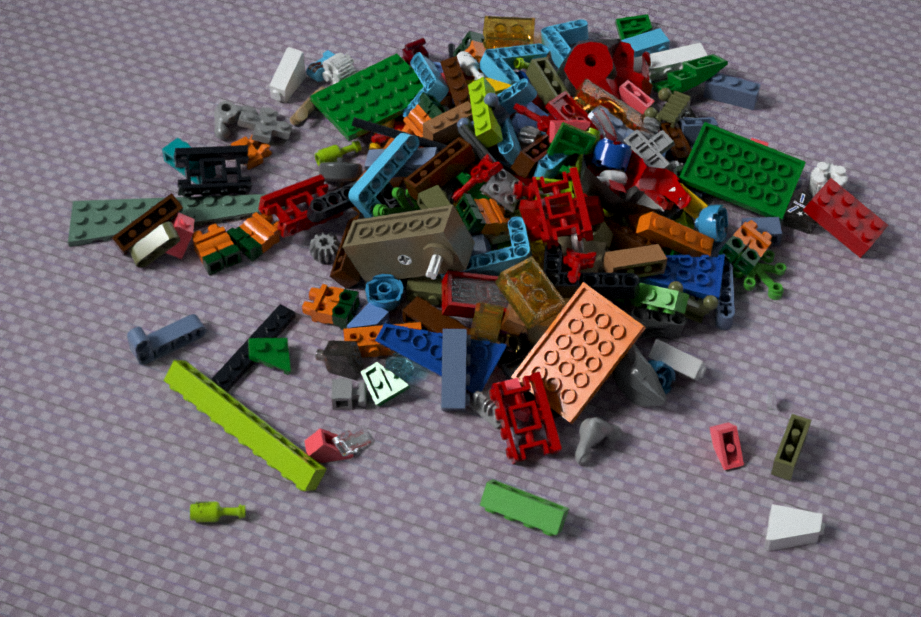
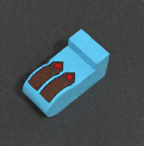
M329 50L325 51L323 58L316 63H311L307 67L306 74L317 82L323 81L322 73L325 71L322 62L335 54Z

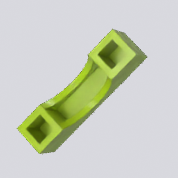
M481 77L468 84L475 135L488 149L503 141L501 127L494 117L492 108L484 103L485 95L490 92L495 93V89L484 77Z

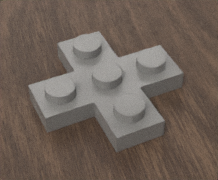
M261 107L259 116L252 112L241 111L237 126L254 130L252 140L269 144L271 135L289 140L293 125L283 121H276L278 111Z
M637 129L623 140L624 144L631 146V151L633 150L643 159L646 166L665 168L667 170L671 168L670 163L662 154L675 144L663 130L650 140H647Z

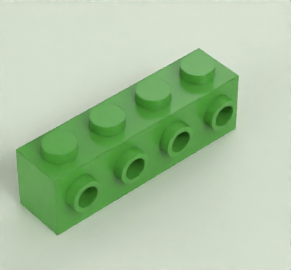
M640 283V292L636 298L614 299L613 301L625 304L626 300L630 301V305L641 307L644 304L647 305V309L654 311L662 308L664 313L675 315V312L685 314L689 294Z
M494 479L486 483L479 505L484 507L485 511L489 513H500L507 520L521 521L525 527L539 528L543 530L544 534L549 536L558 535L562 532L569 508Z

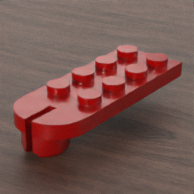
M566 90L549 101L545 106L549 113L557 120L589 121L591 128L600 131L599 140H603V138L608 139L605 130ZM620 141L613 142L614 145L623 144Z

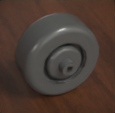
M337 157V162L320 163L319 175L321 174L325 181L336 182L337 187H344V182H356L362 175L363 167L361 164L345 162V158Z

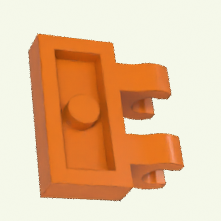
M252 135L250 139L245 136L231 143V146L248 145L249 161L248 164H244L248 170L264 163L263 158L272 155V152L269 150L271 146L252 140Z

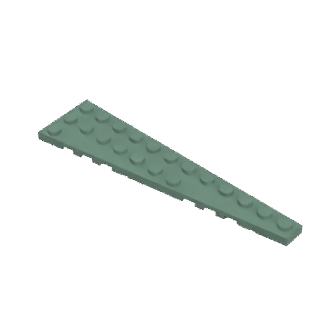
M266 194L175 198L183 207L181 214L195 219L194 227L204 226V223L215 221V223H222V220L233 218V221L240 220L244 216L252 217V214L255 212L261 215L262 213L258 210L260 197ZM164 198L73 201L68 236L69 247L91 244L94 240L103 239V241H110V238Z

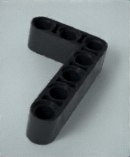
M356 182L313 199L307 211V218L312 222H320L354 207L355 205L349 199V191ZM388 182L376 198L388 208H402L397 199L392 196L394 188Z
M559 243V246L551 245V249H548L547 245L545 246L543 289L547 297L572 298L583 282L606 299H634L639 295L640 280L634 273L579 272L581 273L580 279L575 283H571L569 278H567L568 272H562L563 252L561 244Z

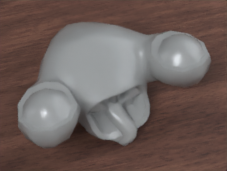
M229 101L220 102L214 109V134L216 138L226 139L229 137L230 132L227 125L238 121L241 111L252 112L258 115L256 109L235 105Z
M600 418L585 419L579 430L580 442L575 452L576 462L579 465L589 463L592 454L591 447L597 445L605 437L613 443L618 441L622 435L621 428Z

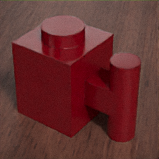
M421 38L405 44V48L402 49L403 57L401 58L411 68L410 62L416 53L420 52L429 59V52L423 46L426 44L425 39Z

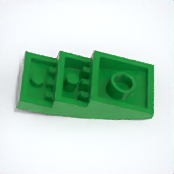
M715 54L682 62L683 69L667 73L668 80L653 83V91L659 93L662 88H669L672 94H674V91L683 93L714 76L728 65V61Z

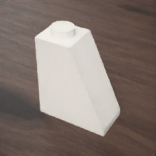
M290 47L286 49L269 85L271 98L286 103L306 78L304 53Z
M656 339L648 356L652 360L668 364L674 371L698 381L699 377L702 378L706 371V367H704L705 362Z
M772 504L764 551L817 543L819 535L824 534L825 523L822 522L823 514Z

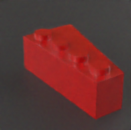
M599 196L584 197L591 225L604 222V210ZM528 199L521 200L519 210L531 242L541 240L540 232L544 230L543 227L538 225L537 216L540 215V212L535 211L533 201H528ZM541 199L542 205H545V199ZM569 202L550 206L552 215L571 211ZM576 212L577 220L569 221L568 225L578 223L579 228H583L580 214ZM545 219L549 237L553 236L552 229L561 227V225H550L549 219Z

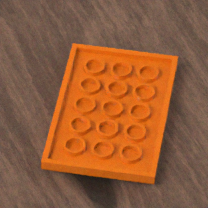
M583 282L511 378H518L520 384L524 387L522 380L524 376L540 372L550 408L573 424L646 327ZM531 385V390H530V392L534 395V392H533V389H532V385Z

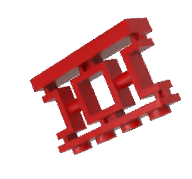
M577 167L569 168L570 173L562 172L563 180L545 184L543 176L536 180V176L532 177L533 184L530 185L532 196L536 195L537 200H533L535 211L540 212V215L537 216L538 225L543 227L544 231L540 232L542 243H547L548 249H551V245L554 244L559 246L558 237L575 233L577 234L578 241H582V238H585L586 242L594 240ZM568 181H572L575 198H572L571 191L561 193L560 191L569 189ZM542 187L543 194L553 192L552 196L544 197L545 205H542L538 189ZM569 202L570 212L552 215L551 205ZM576 212L580 214L583 230H580L578 223L568 225L569 221L577 220ZM545 219H549L550 225H561V227L552 229V237H549Z
M321 174L261 196L258 208L266 216L275 214L280 221H278L277 229L282 231L281 236L283 238L293 236L298 232L308 230L331 219L339 218L344 213L343 211L320 222H312L307 218L308 210L301 212L296 206L304 202L310 206L311 201L314 199L312 195L315 194L318 198L327 194L329 186L324 184L325 178Z
M540 372L524 376L522 379L524 387L507 391L505 382L502 381L498 384L497 382L493 383L491 390H489L491 401H495L497 407L494 410L496 419L502 425V428H500L502 440H506L508 448H505L508 460L511 459L512 464L526 460L525 450L542 447L544 456L548 454L553 455L562 450ZM532 385L536 403L535 400L524 403L522 393L530 392ZM499 390H501L503 398L514 395L516 405L507 407L508 416H506ZM531 408L535 425L518 429L513 412ZM543 424L547 441L544 439L535 442L532 432L541 430ZM510 429H512L513 436L525 434L527 444L517 447L519 455H517Z

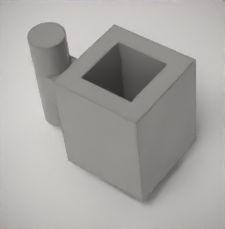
M332 379L333 410H353V400H358V405L360 406L366 405L365 382H360L358 389H353L352 379Z

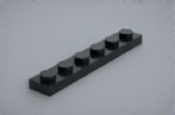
M279 304L249 338H277L294 320L296 312ZM248 339L211 379L226 392L255 363V361L249 359Z

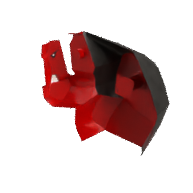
M621 39L584 40L577 42L557 72L571 97L581 100L586 109L596 108L599 105L605 108L616 107L615 114L621 101L619 87L627 80L649 97L652 89V82L649 77V67H651L650 54L645 51L642 55V73L634 72V50L631 44L621 42Z
M633 150L626 171V185L623 186L621 183L609 180L611 186L609 189L596 177L600 176V173L606 169L588 165L584 151L581 167L582 190L588 197L599 196L603 209L619 215H636L658 210L663 212L665 209L671 210L674 203L682 209L687 207L691 201L690 195L678 182L679 178L675 173L665 168L646 166L643 159ZM664 196H666L672 202L668 203Z

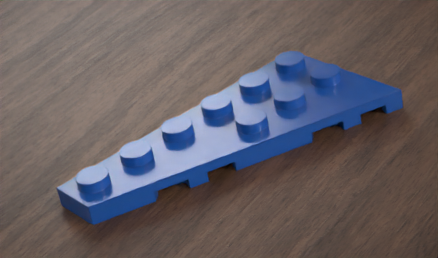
M725 254L718 255V257H709V255H701V257L665 255L667 257V264L664 274L639 277L640 283L667 289L671 282L678 281L683 285V293L702 299L708 295H713L719 300Z
M384 323L375 342L442 377L443 333ZM471 339V347H467V354H470V366H466V374H470V386H466L468 392L474 394L476 391H483L507 344Z

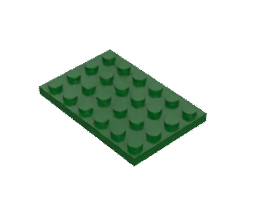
M396 53L311 95L310 101L348 141H351L369 132L352 126L354 117L382 125L402 115L424 86L415 71Z
M704 122L678 182L765 217H779L781 223L806 162Z

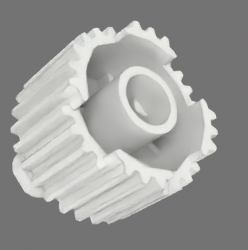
M339 52L322 62L325 71L322 73L326 82L330 81V84L333 85L357 73L352 65L354 63L353 58L348 53L344 55Z
M825 162L818 163L817 167H814V170L811 172L808 191L814 197L830 178L846 189L848 179L847 174H845L846 169L843 166H834Z

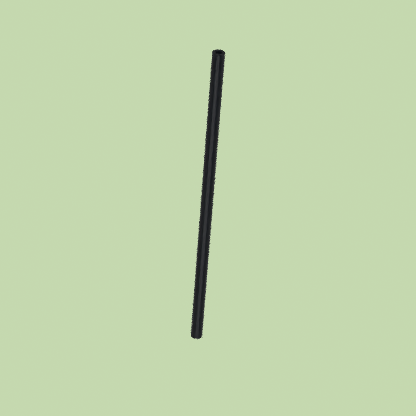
M354 117L352 122L354 127L394 139L400 133H406ZM416 136L421 147H437L440 152L448 146L447 144ZM474 153L476 159L474 162L479 163L481 159ZM495 159L503 165V169L507 172L516 174L511 169L512 164ZM534 173L527 178L532 179Z

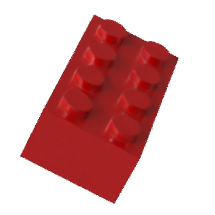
M832 178L826 182L803 209L807 215L859 258L869 250L889 226Z

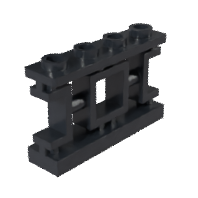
M248 145L175 148V168L185 167L186 179L178 180L177 182L178 195L191 197L193 195L210 196L211 194L228 195L230 193L246 194L250 192L252 188L251 176L242 177L240 166L241 164H248ZM225 160H235V167L226 168ZM199 161V169H190L189 162ZM221 165L222 178H205L204 166ZM236 174L237 182L227 183V175ZM200 176L201 184H191V177Z

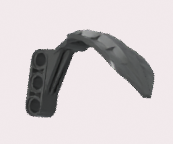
M643 307L634 308L630 315L646 327L638 339L652 337L678 338L681 336L686 324V317L678 312L672 315L664 313V310L654 311ZM634 343L613 370L614 380L625 397L635 405L642 407L665 406L668 398L663 391L658 376Z

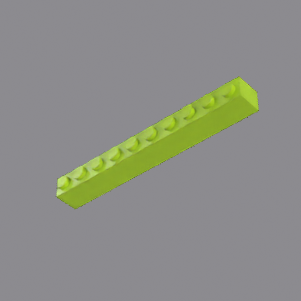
M186 360L173 361L163 380L170 385L169 388L171 390L179 392L183 395L185 401L193 403L197 406L196 409L207 414L212 422L220 424L226 433L234 435L240 444L248 446L253 450L252 453L266 460L268 466L281 472L282 477L294 482L297 489L304 492L317 489L327 470L325 467Z

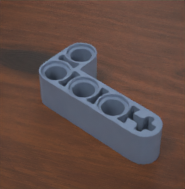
M724 261L719 304L715 309V324L720 330H729L732 327L735 314L733 267L727 261Z
M191 314L148 335L145 334L141 327H135L128 332L127 340L130 350L139 364L145 365L202 338L207 330L198 316Z

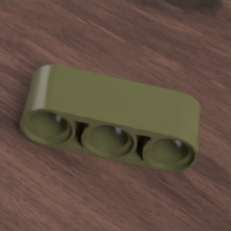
M166 222L158 226L129 249L136 267L143 268L175 246L180 241V237L172 222Z

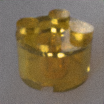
M477 301L470 331L471 339L497 343L504 307Z

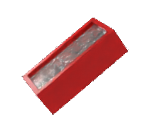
M448 270L442 279V315L472 319L480 317L502 322L518 279Z

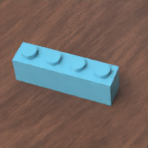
M659 28L621 40V42L631 44L634 50V57H639L645 51L652 54L669 50L670 40Z

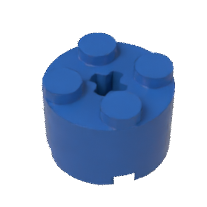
M604 138L597 141L591 164L596 163L598 167L607 170L619 169L626 173L632 153L630 150L631 146L626 144L614 145V141Z

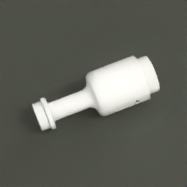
M462 51L458 53L457 59L465 75L474 76V81L481 77L486 78L485 74L478 71L479 63L469 52Z
M605 170L600 173V176H596L609 189L611 187L609 180L621 183L623 186L627 183V175L621 170Z

